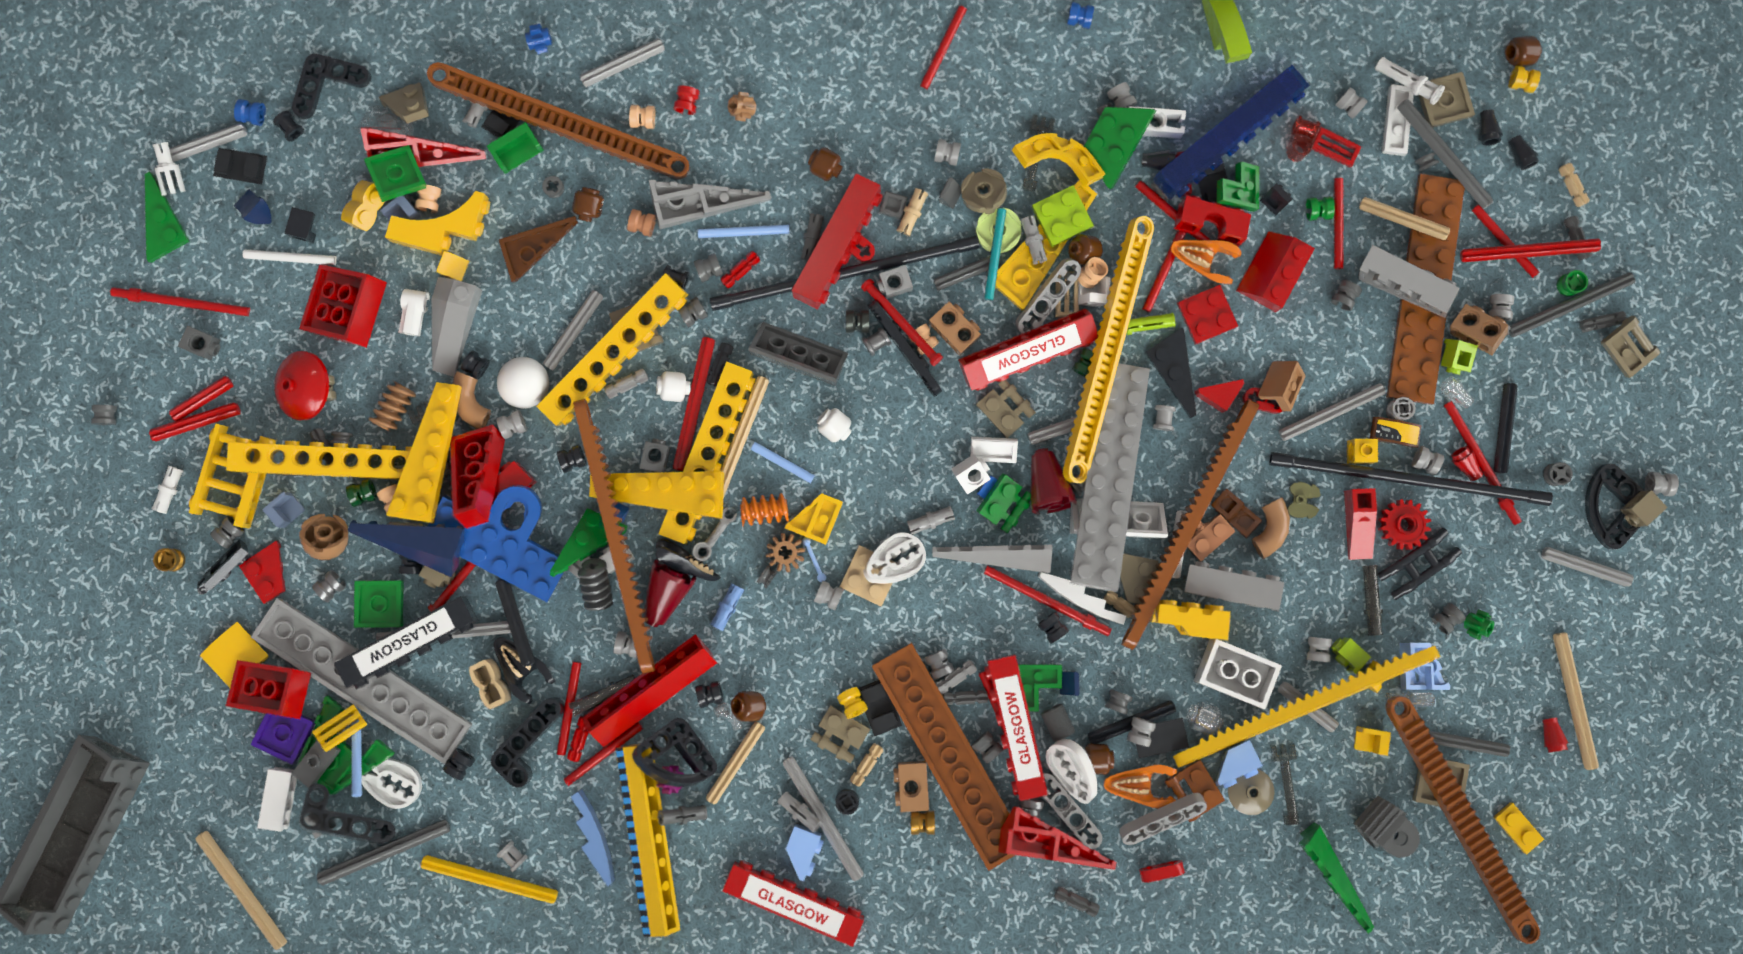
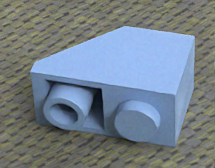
M1250 740L1225 751L1215 780L1217 787L1223 785L1224 788H1228L1237 784L1236 778L1244 775L1247 779L1259 773L1257 769L1262 767V764Z
M795 823L786 850L799 880L804 881L806 875L811 876L815 863L811 861L814 853H820L824 841L820 840L821 833L817 831L812 833L810 829Z

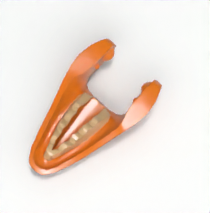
M1178 240L1173 242L1171 246V252L1196 272L1216 283L1232 284L1233 279L1230 276L1211 273L1210 268L1213 258L1218 252L1230 255L1233 258L1240 257L1242 251L1236 245L1219 240Z
M1151 765L1121 772L1106 778L1104 788L1117 796L1159 809L1176 801V799L1172 796L1167 798L1154 797L1151 793V777L1153 773L1173 776L1177 774V769L1165 765Z

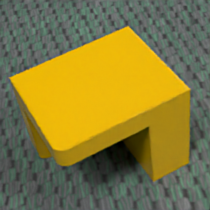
M1357 726L1354 749L1388 756L1391 732Z

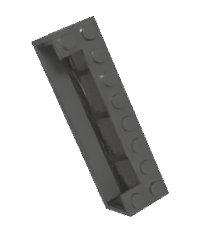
M77 736L0 889V915L25 935L64 934L145 775L150 764L149 762L98 737Z

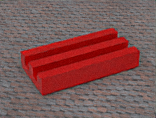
M1320 127L1310 149L1351 168L1362 146ZM1324 135L1353 149L1354 152L1351 153L1336 144L1330 143L1322 139L1321 136ZM1318 143L1349 157L1350 160L1318 145Z

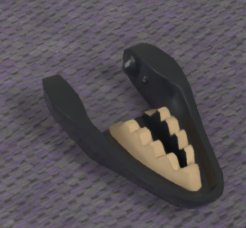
M660 539L656 542V557L671 569L711 582L721 578L713 569H709L707 564L703 565L702 561L693 558L687 550L667 539Z
M499 637L494 641V650L512 694L520 701L527 704L533 702L532 695L528 694L523 688L522 682L535 669L540 671L547 683L553 684L555 682L548 667L541 660L534 656L535 663L523 667L514 642L503 637Z

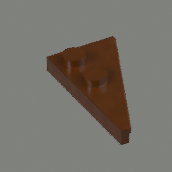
M576 216L499 239L511 282H517L578 224Z

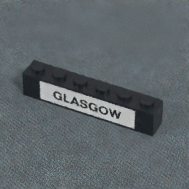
M460 596L338 660L334 665L345 687H355L357 690L368 685V679L374 676L378 679L390 673L389 668L395 665L401 667L411 662L410 657L417 653L419 656H422L432 651L431 646L439 642L440 645L451 641L453 634L459 631L463 634L474 628L473 624L479 620L467 597Z

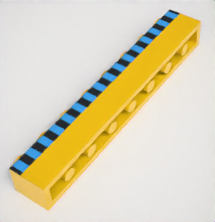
M631 744L616 748L643 937L668 936L679 931L680 925L665 825L661 826L658 822V812L662 810L659 787H656L658 782L646 775L632 758L633 750L640 744ZM651 748L642 752L641 756L644 758L652 752Z

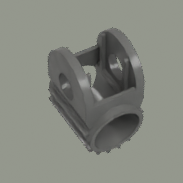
M1379 796L1372 801L1353 823L1361 836L1374 849L1377 850L1379 847L1395 857L1403 858L1412 855L1420 843L1418 829L1405 817L1407 813Z

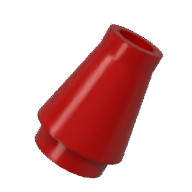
M1468 446L1461 447L1452 453V463L1470 481H1476L1483 476L1474 451L1469 449Z
M1557 717L1542 720L1544 747H1547L1548 753L1568 750V741L1558 723Z

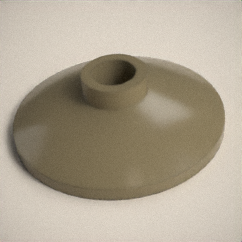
M1257 769L1258 774L1247 779L1244 775L1236 778L1237 784L1228 787V796L1231 804L1236 810L1246 815H1257L1269 808L1274 799L1273 782L1266 773ZM1255 788L1257 794L1254 797H1251L1249 792L1251 789Z

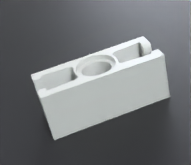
M1128 107L1157 110L1153 119H1156L1160 126L1154 127L1149 124L1143 136L1181 139L1185 132L1184 126L1174 128L1166 126L1167 120H1178L1177 123H1182L1186 117V110Z
M281 767L268 769L257 828L279 832L289 828L297 778L292 775L294 769Z

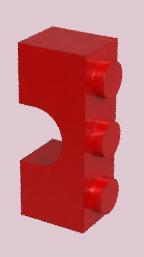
M1186 195L1178 205L1174 229L1196 235L1203 227L1204 221H1209L1218 229L1217 240L1227 241L1239 247L1247 239L1251 214L1239 208H1228L1217 202L1201 200L1198 196Z

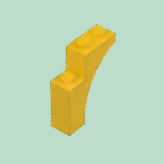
M475 191L461 207L435 219L409 220L391 215L385 238L396 244L442 256L443 252L448 251L450 248V235L476 241L477 237L482 235L484 230L482 219L484 214L487 215L490 209L489 198L485 193Z

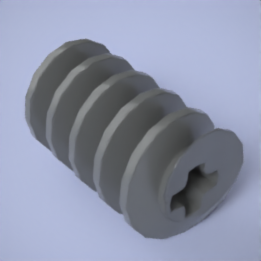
M588 559L582 564L583 568L578 571V576L580 577L579 584L582 586V599L585 602L584 608L590 611L607 609L613 604L608 570L606 569L607 564L602 559Z

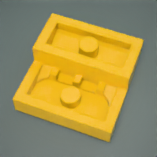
M236 622L200 654V657L230 688L237 660L261 664L269 655Z

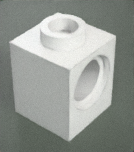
M975 454L951 469L967 494L990 480L987 474L990 468L983 458L978 460ZM973 469H977V470H978L975 475H973V476H968V473H969L971 470H973Z

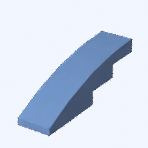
M581 789L571 796V799L583 815L576 823L588 840L581 848L606 885L609 886L615 880L609 847L595 810Z

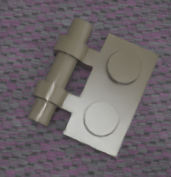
M1004 380L998 384L1004 390L1000 396L993 389L976 406L1004 437L1008 438L1024 424L1018 417L1022 412L1028 418L1036 412L1030 407L1031 403L1027 399L1024 400L1016 391L1017 388L1013 384L1010 385L1007 380ZM1008 397L1018 406L1014 411L1005 402Z
M830 705L818 725L825 729L826 732L823 736L814 732L810 740L817 743V747L823 750L825 748L835 754V758L840 761L843 759L851 763L855 755L848 752V748L852 745L859 750L870 728L853 718L847 719L845 713ZM832 734L844 741L841 747L829 740Z

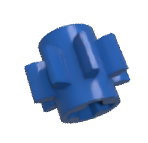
M540 23L529 26L530 32L525 33L529 49H535L537 54L548 52L547 47L552 45L548 28L542 29Z

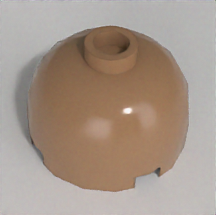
M318 514L308 518L301 526L302 529L299 532L300 543L304 551L314 559L330 560L336 558L343 553L348 545V526L339 516L325 517V514Z

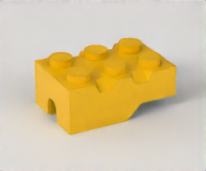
M1160 600L1150 622L1173 624L1181 635L1228 640L1231 612L1223 611L1224 606L1204 605V609H1201L1199 603L1181 602V606H1177V601Z

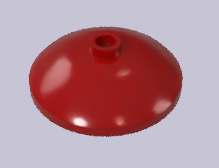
M296 351L291 353L283 360L277 370L274 382L275 396L281 410L288 417L294 420H309L315 417L326 403L329 393L327 369L322 360L311 352Z

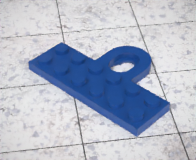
M523 485L507 487L496 497L487 523L465 528L464 543L460 548L459 557L545 602L549 601L563 575L562 573L555 575V577L550 576V570L559 555L529 539L542 513L540 498L529 487ZM446 495L442 497L437 507L434 523H429L427 527L445 524L447 528H456L458 525H462L453 516L452 498ZM514 502H521L525 506L523 513L524 522L518 529L507 528L502 522L504 510L511 507Z

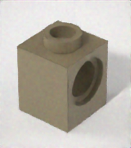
M1652 490L1640 491L1621 511L1629 524L1643 527L1648 526L1667 506Z

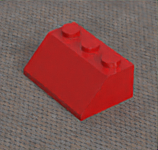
M1268 231L1236 291L1270 310L1278 312L1284 307L1315 248L1295 237Z

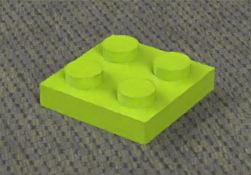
M1074 185L1032 205V209L1051 247L1079 235L1094 226Z

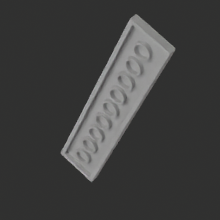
M1118 363L1091 468L1085 480L1070 584L1113 592L1118 591L1150 372L1149 368Z
M276 598L251 636L252 639L301 671L310 672L313 679L354 704L443 764L449 761L452 752L459 746L472 726L471 722L391 670L390 673L378 679L376 676L368 679L369 684L356 690L355 687L346 688L334 663L359 649L281 598Z

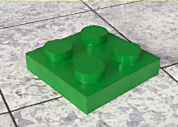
M409 145L364 158L365 165L381 202L426 188V183Z
M354 581V628L403 627L404 581Z

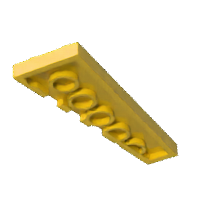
M1079 180L1074 187L1087 211L1097 193L1089 186L1085 187ZM1040 224L1037 227L1039 234L1043 236L1042 244L1047 261L1040 264L1038 261V264H1033L1029 246L1024 241L997 271L995 287L1022 311L1068 241L1066 240L1051 247Z
M436 382L387 511V516L434 523L462 389L461 386Z
M724 472L611 473V476L607 479L614 484L610 487V490L616 492L612 499L618 500V502L723 519ZM590 474L589 497L597 499Z

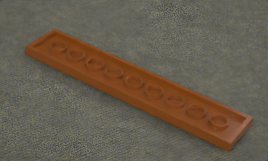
M1420 174L1418 175L1413 215L1449 227L1450 233L1446 240H1441L1410 229L1406 261L1421 269L1432 272L1441 279L1452 281L1465 187L1457 179ZM1400 299L1386 398L1397 399L1407 397L1413 402L1434 404L1446 317L1444 318Z
M913 644L906 645L872 665L874 672L987 870L989 871L1015 856L998 852L1001 828L1010 813Z

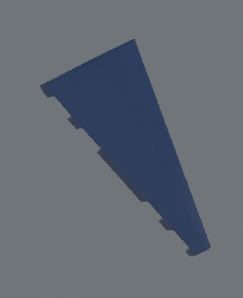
M352 520L348 532L452 577L459 566L460 548L464 543L465 527L458 525L456 528H447L445 524H438L436 527H426L423 523L390 522L388 525L378 524L377 521L363 524Z

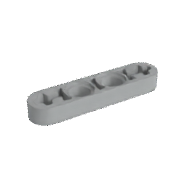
M1072 258L1063 259L1020 313L1015 325L1021 334L1040 327L1081 273V266L1077 261ZM1067 265L1072 266L1074 269L1072 274L1070 272L1067 273L1065 269ZM1059 274L1067 280L1066 283L1058 277ZM1060 282V291L1052 294L1050 292L1051 284ZM1040 300L1046 301V309L1042 312H1037L1035 309L1036 303ZM1031 311L1038 316L1037 320L1029 314ZM1024 320L1027 322L1030 321V328H1024V325L1022 324Z
M1044 773L1046 780L1049 778L1052 780L1049 784L1054 790L1057 787L1060 788V790L1052 794L1050 799L1047 795L1043 796L1083 845L1090 849L1099 847L1103 840L1101 832L1055 777L1050 773ZM1059 795H1064L1067 798V804L1063 808L1056 807L1054 803L1055 798ZM1074 813L1081 814L1083 819L1082 823L1078 826H1073L1070 823V816ZM1087 823L1090 824L1089 827H1086L1091 834L1097 833L1095 836L1097 841L1095 843L1091 841L1087 843L1088 837L1083 831L1080 835L1077 833L1084 829Z
M1200 793L1189 794L1126 823L1119 829L1121 839L1125 845L1139 843L1202 814L1206 810L1207 804Z

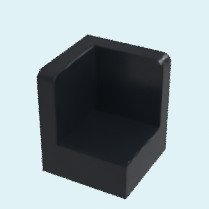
M292 207L284 233L291 238L314 243L316 234L311 232L315 214Z

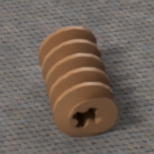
M393 381L395 386H386L390 390V394L382 393L386 402H377L382 409H373L377 418H368L372 423L390 431L389 429L398 428L394 420L402 421L403 418L398 413L407 412L403 404H412L407 397H416L414 391Z

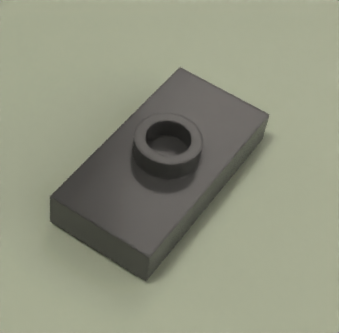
M317 740L292 772V775L307 788H310L316 784L341 749L335 746L325 752Z

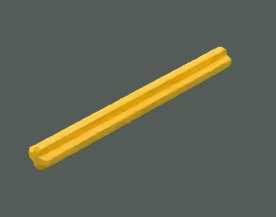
M428 855L424 856L421 862V868L551 904L556 901L558 891Z

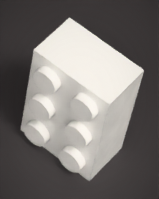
M1210 638L1194 681L1265 709L1282 665L1218 639Z

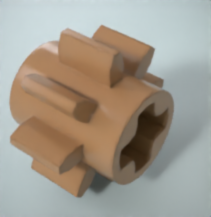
M739 92L738 95L733 94V97L728 102V111L731 116H735L736 121H746V118L751 119V116L756 112L754 98L749 97V93Z

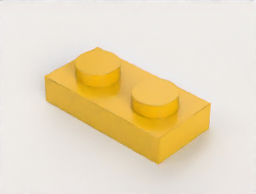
M1510 802L1493 817L1524 854H1528L1544 840L1514 803Z

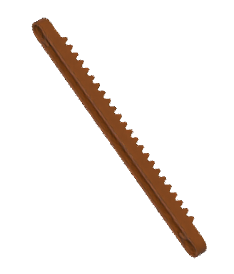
M433 63L427 69V77L434 87L452 93L456 97H462L464 100H470L472 103H478L483 107L486 106L490 110H496L509 117L512 116L517 120L530 123L535 127L538 126L543 130H548L561 137L564 136L569 140H574L587 147L590 146L595 150H600L603 153H608L621 160L624 159L629 163H634L637 166H642L647 170L650 169L653 172L661 173L674 179H683L689 173L687 158L671 150L444 63ZM435 71H445V78L442 81H436L433 78ZM675 161H681L685 167L682 172L672 170L671 166Z
M586 399L573 402L638 662L643 674L655 671V665L649 641L653 637L647 635L650 627L644 625L648 618L642 617L646 610L640 608L643 600L637 597L641 594V591L635 590L639 582L633 581L637 574L630 570L634 566V563L628 562L632 555L626 553V550L630 547L623 543L627 536L621 535L625 528L619 526L623 520L617 517L620 509L614 507L618 503V500L612 499L616 492L610 490V487L614 484L607 480L611 473L605 471L609 467L608 464L603 462L607 457L601 453L604 450V446L598 444L602 441V438L596 435L600 430L593 425Z
M1248 399L1244 403L1235 422L1227 425L1228 431L1223 433L1224 439L1218 443L1220 447L1214 450L1216 455L1210 458L1212 464L1207 465L1206 469L1208 472L1202 474L1204 480L1197 483L1200 488L1193 491L1195 496L1189 499L1192 505L1185 507L1188 513L1181 514L1183 521L1177 522L1176 525L1179 529L1172 532L1175 538L1168 540L1171 546L1164 547L1167 554L1160 555L1162 562L1155 565L1158 571H1152L1151 573L1154 579L1147 580L1150 587L1143 588L1145 596H1139L1138 599L1141 601V604H1135L1134 606L1137 612L1130 613L1133 620L1121 643L1126 648L1133 650L1148 625L1259 408V404Z
M1402 696L1391 697L1386 703V712L1513 936L1526 944L1535 943L1539 939L1540 928L1530 912L1531 908L1526 905L1527 901L1521 896L1522 892L1517 889V884L1512 880L1513 876L1508 873V868L1503 864V859L1499 857L1498 850L1493 847L1494 843L1489 840V834L1484 831L1485 827L1480 824V819L1475 815L1476 811L1471 808V803L1466 799V794L1461 790V785L1456 782L1457 778L1452 775V769L1447 766L1448 762L1443 759V753L1438 750L1439 746L1433 741L1434 738L1429 734V729L1424 725V720L1419 717L1408 698ZM1401 701L1404 705V711L1398 715L1394 710V706L1397 702ZM1525 925H1529L1531 928L1530 935L1527 937L1522 936V928Z

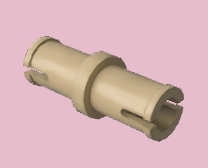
M915 188L909 205L905 206L903 210L905 214L897 228L898 232H904L907 236L911 235L917 218L921 217L922 213L920 211L926 197H928V193L925 191L921 193L922 190Z

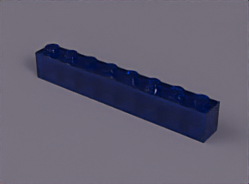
M1291 65L1166 165L1152 180L1169 200L1173 199L1176 195L1179 198L1190 190L1188 186L1192 182L1198 184L1207 176L1205 172L1211 168L1214 171L1224 162L1222 160L1224 156L1228 155L1230 158L1240 149L1239 144L1243 141L1247 144L1257 135L1255 131L1259 128L1263 131L1272 124L1273 120L1271 118L1275 115L1281 117L1290 109L1288 105L1292 101L1294 104H1297L1306 96L1304 91L1310 86L1309 83Z

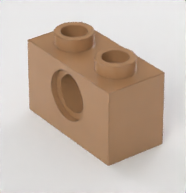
M926 761L898 762V768H894V783L899 782V792H895L896 806H900L901 812L929 811ZM912 780L918 784L914 792L905 790L904 785L907 781Z

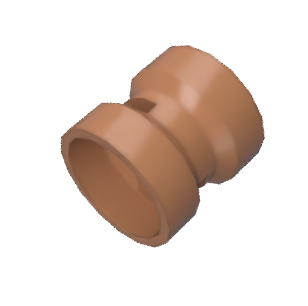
M632 209L627 230L633 233L639 230L644 236L651 237L656 223V215L648 213L642 216L640 210Z

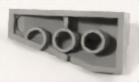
M438 277L431 299L433 371L452 377L455 376L482 294V290L479 287L455 279Z

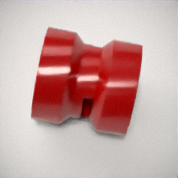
M678 86L676 92L678 100L674 102L673 110L683 113L684 109H687L688 115H695L697 107L694 103L699 99L700 91L690 86Z

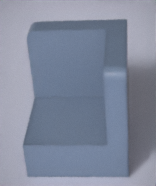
M404 195L395 198L380 210L389 220L391 215L409 220H416L421 216Z
M282 492L262 510L276 527L285 528L301 515L305 508L291 492Z

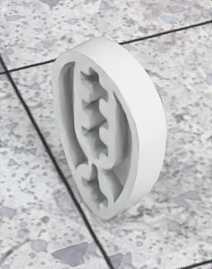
M909 533L892 535L869 558L864 569L865 578L871 583L887 584L902 581L915 575L923 567L926 560V551L922 542ZM910 547L917 549L915 553L911 552L906 558L902 557L897 563L891 564L889 561L891 558H896L900 553H905ZM884 567L878 574L871 573L873 568Z
M1061 739L1056 741L1046 752V762L1049 769L1070 795L1079 802L1088 804L1097 795V780L1087 753L1079 744L1072 740Z
M391 758L372 769L375 772L374 774L368 773L362 776V785L376 800L389 808L400 809L409 806L417 800L422 790V780L418 771L409 764ZM391 775L393 782L401 780V785L405 788L411 785V791L414 792V795L406 797L405 790L400 789L396 791L394 784L386 786V781L383 777Z

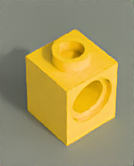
M1351 439L1347 441V464H1372L1378 462V439Z

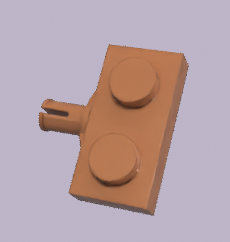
M1218 514L1211 521L1204 524L1200 521L1187 548L1201 562L1236 531L1221 514Z

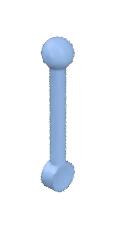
M804 537L802 544L806 546L817 571V580L819 582L825 581L826 575L822 573L810 546L811 540Z

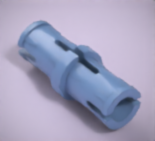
M731 583L723 601L719 602V608L710 625L721 631L724 630L731 614L736 611L735 607L744 589Z

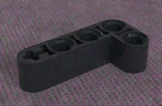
M552 697L543 701L491 756L490 762L492 767L511 786L519 788L531 781L533 776L532 770L521 757L564 713L565 705L560 698ZM555 703L556 712L550 713L547 717H545L543 714L547 713L550 710L549 705ZM533 719L540 721V731L533 730L531 726ZM517 736L524 739L525 746L523 748L516 746L515 739ZM501 753L507 755V765H502L499 762V755ZM517 770L524 772L525 780L523 782L517 780L515 776Z
M322 784L312 785L308 789L299 818V824L303 830L375 844H386L394 837L395 827L391 822L325 810L329 797L328 789ZM314 790H319L323 793L324 799L320 802H314L310 798V793ZM307 814H314L317 816L318 822L314 826H308L304 822V817ZM338 818L342 822V827L339 830H332L328 825L330 819ZM357 822L363 823L366 827L365 833L361 835L356 834L353 831V825ZM371 824L375 825L373 830L379 831L382 827H386V832H389V835H386L384 839L380 838L381 834L373 832L371 837H368Z

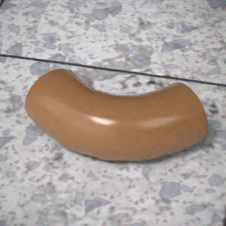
M456 371L453 384L462 387L457 413L463 421L475 429L486 427L491 416V410L480 405L475 399L474 392L478 380Z
M1282 497L1262 507L1267 519L1266 527L1260 535L1252 539V543L1262 559L1269 557L1278 550L1289 533L1290 516Z

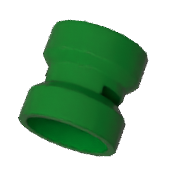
M1316 197L1307 198L1306 209H1311V213H1306L1307 220L1313 221L1318 218H1323L1324 220L1333 219L1335 212L1333 197H1323L1322 199H1317Z
M1580 270L1564 274L1557 281V289L1564 296L1580 293L1588 286L1587 275Z

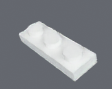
M1392 84L1389 87L1382 153L1400 156L1407 154L1410 123L1397 109L1399 104L1406 99L1410 100L1413 104L1414 94L1411 91L1412 89L1407 86Z

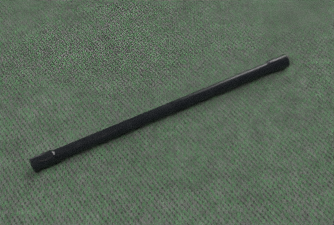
M974 235L946 244L840 268L838 281L953 253L979 249L978 238ZM798 278L738 293L711 297L709 299L712 311L792 292Z
M1271 452L1270 466L1299 468L1525 501L1544 506H1550L1553 499L1552 493L1545 491L1495 486L1296 457L1291 454Z

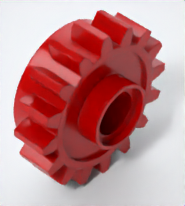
M1403 499L1396 500V504L1389 503V510H1381L1384 516L1383 518H1378V521L1382 522L1378 530L1384 533L1381 536L1382 539L1389 540L1388 546L1396 544V549L1398 550L1404 547L1406 550H1411L1413 545L1415 547L1421 546L1420 540L1428 539L1424 533L1431 531V528L1426 527V523L1431 522V519H1425L1424 515L1428 511H1420V503L1413 505L1412 500H1406L1404 503ZM1402 519L1408 522V528L1405 531L1400 525Z

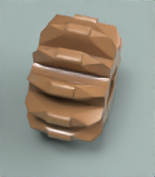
M781 533L782 542L773 537L772 540L777 545L768 544L767 548L774 551L773 553L766 554L767 558L775 557L769 563L770 566H774L779 562L777 571L780 572L783 564H785L786 572H790L789 564L792 563L794 568L798 569L799 565L795 560L804 561L803 557L797 555L798 553L805 552V548L797 549L796 547L802 541L799 539L793 544V534L786 541L785 533ZM787 546L788 550H792V555H788L789 559H785L784 556L779 554L780 550L783 551L782 547Z

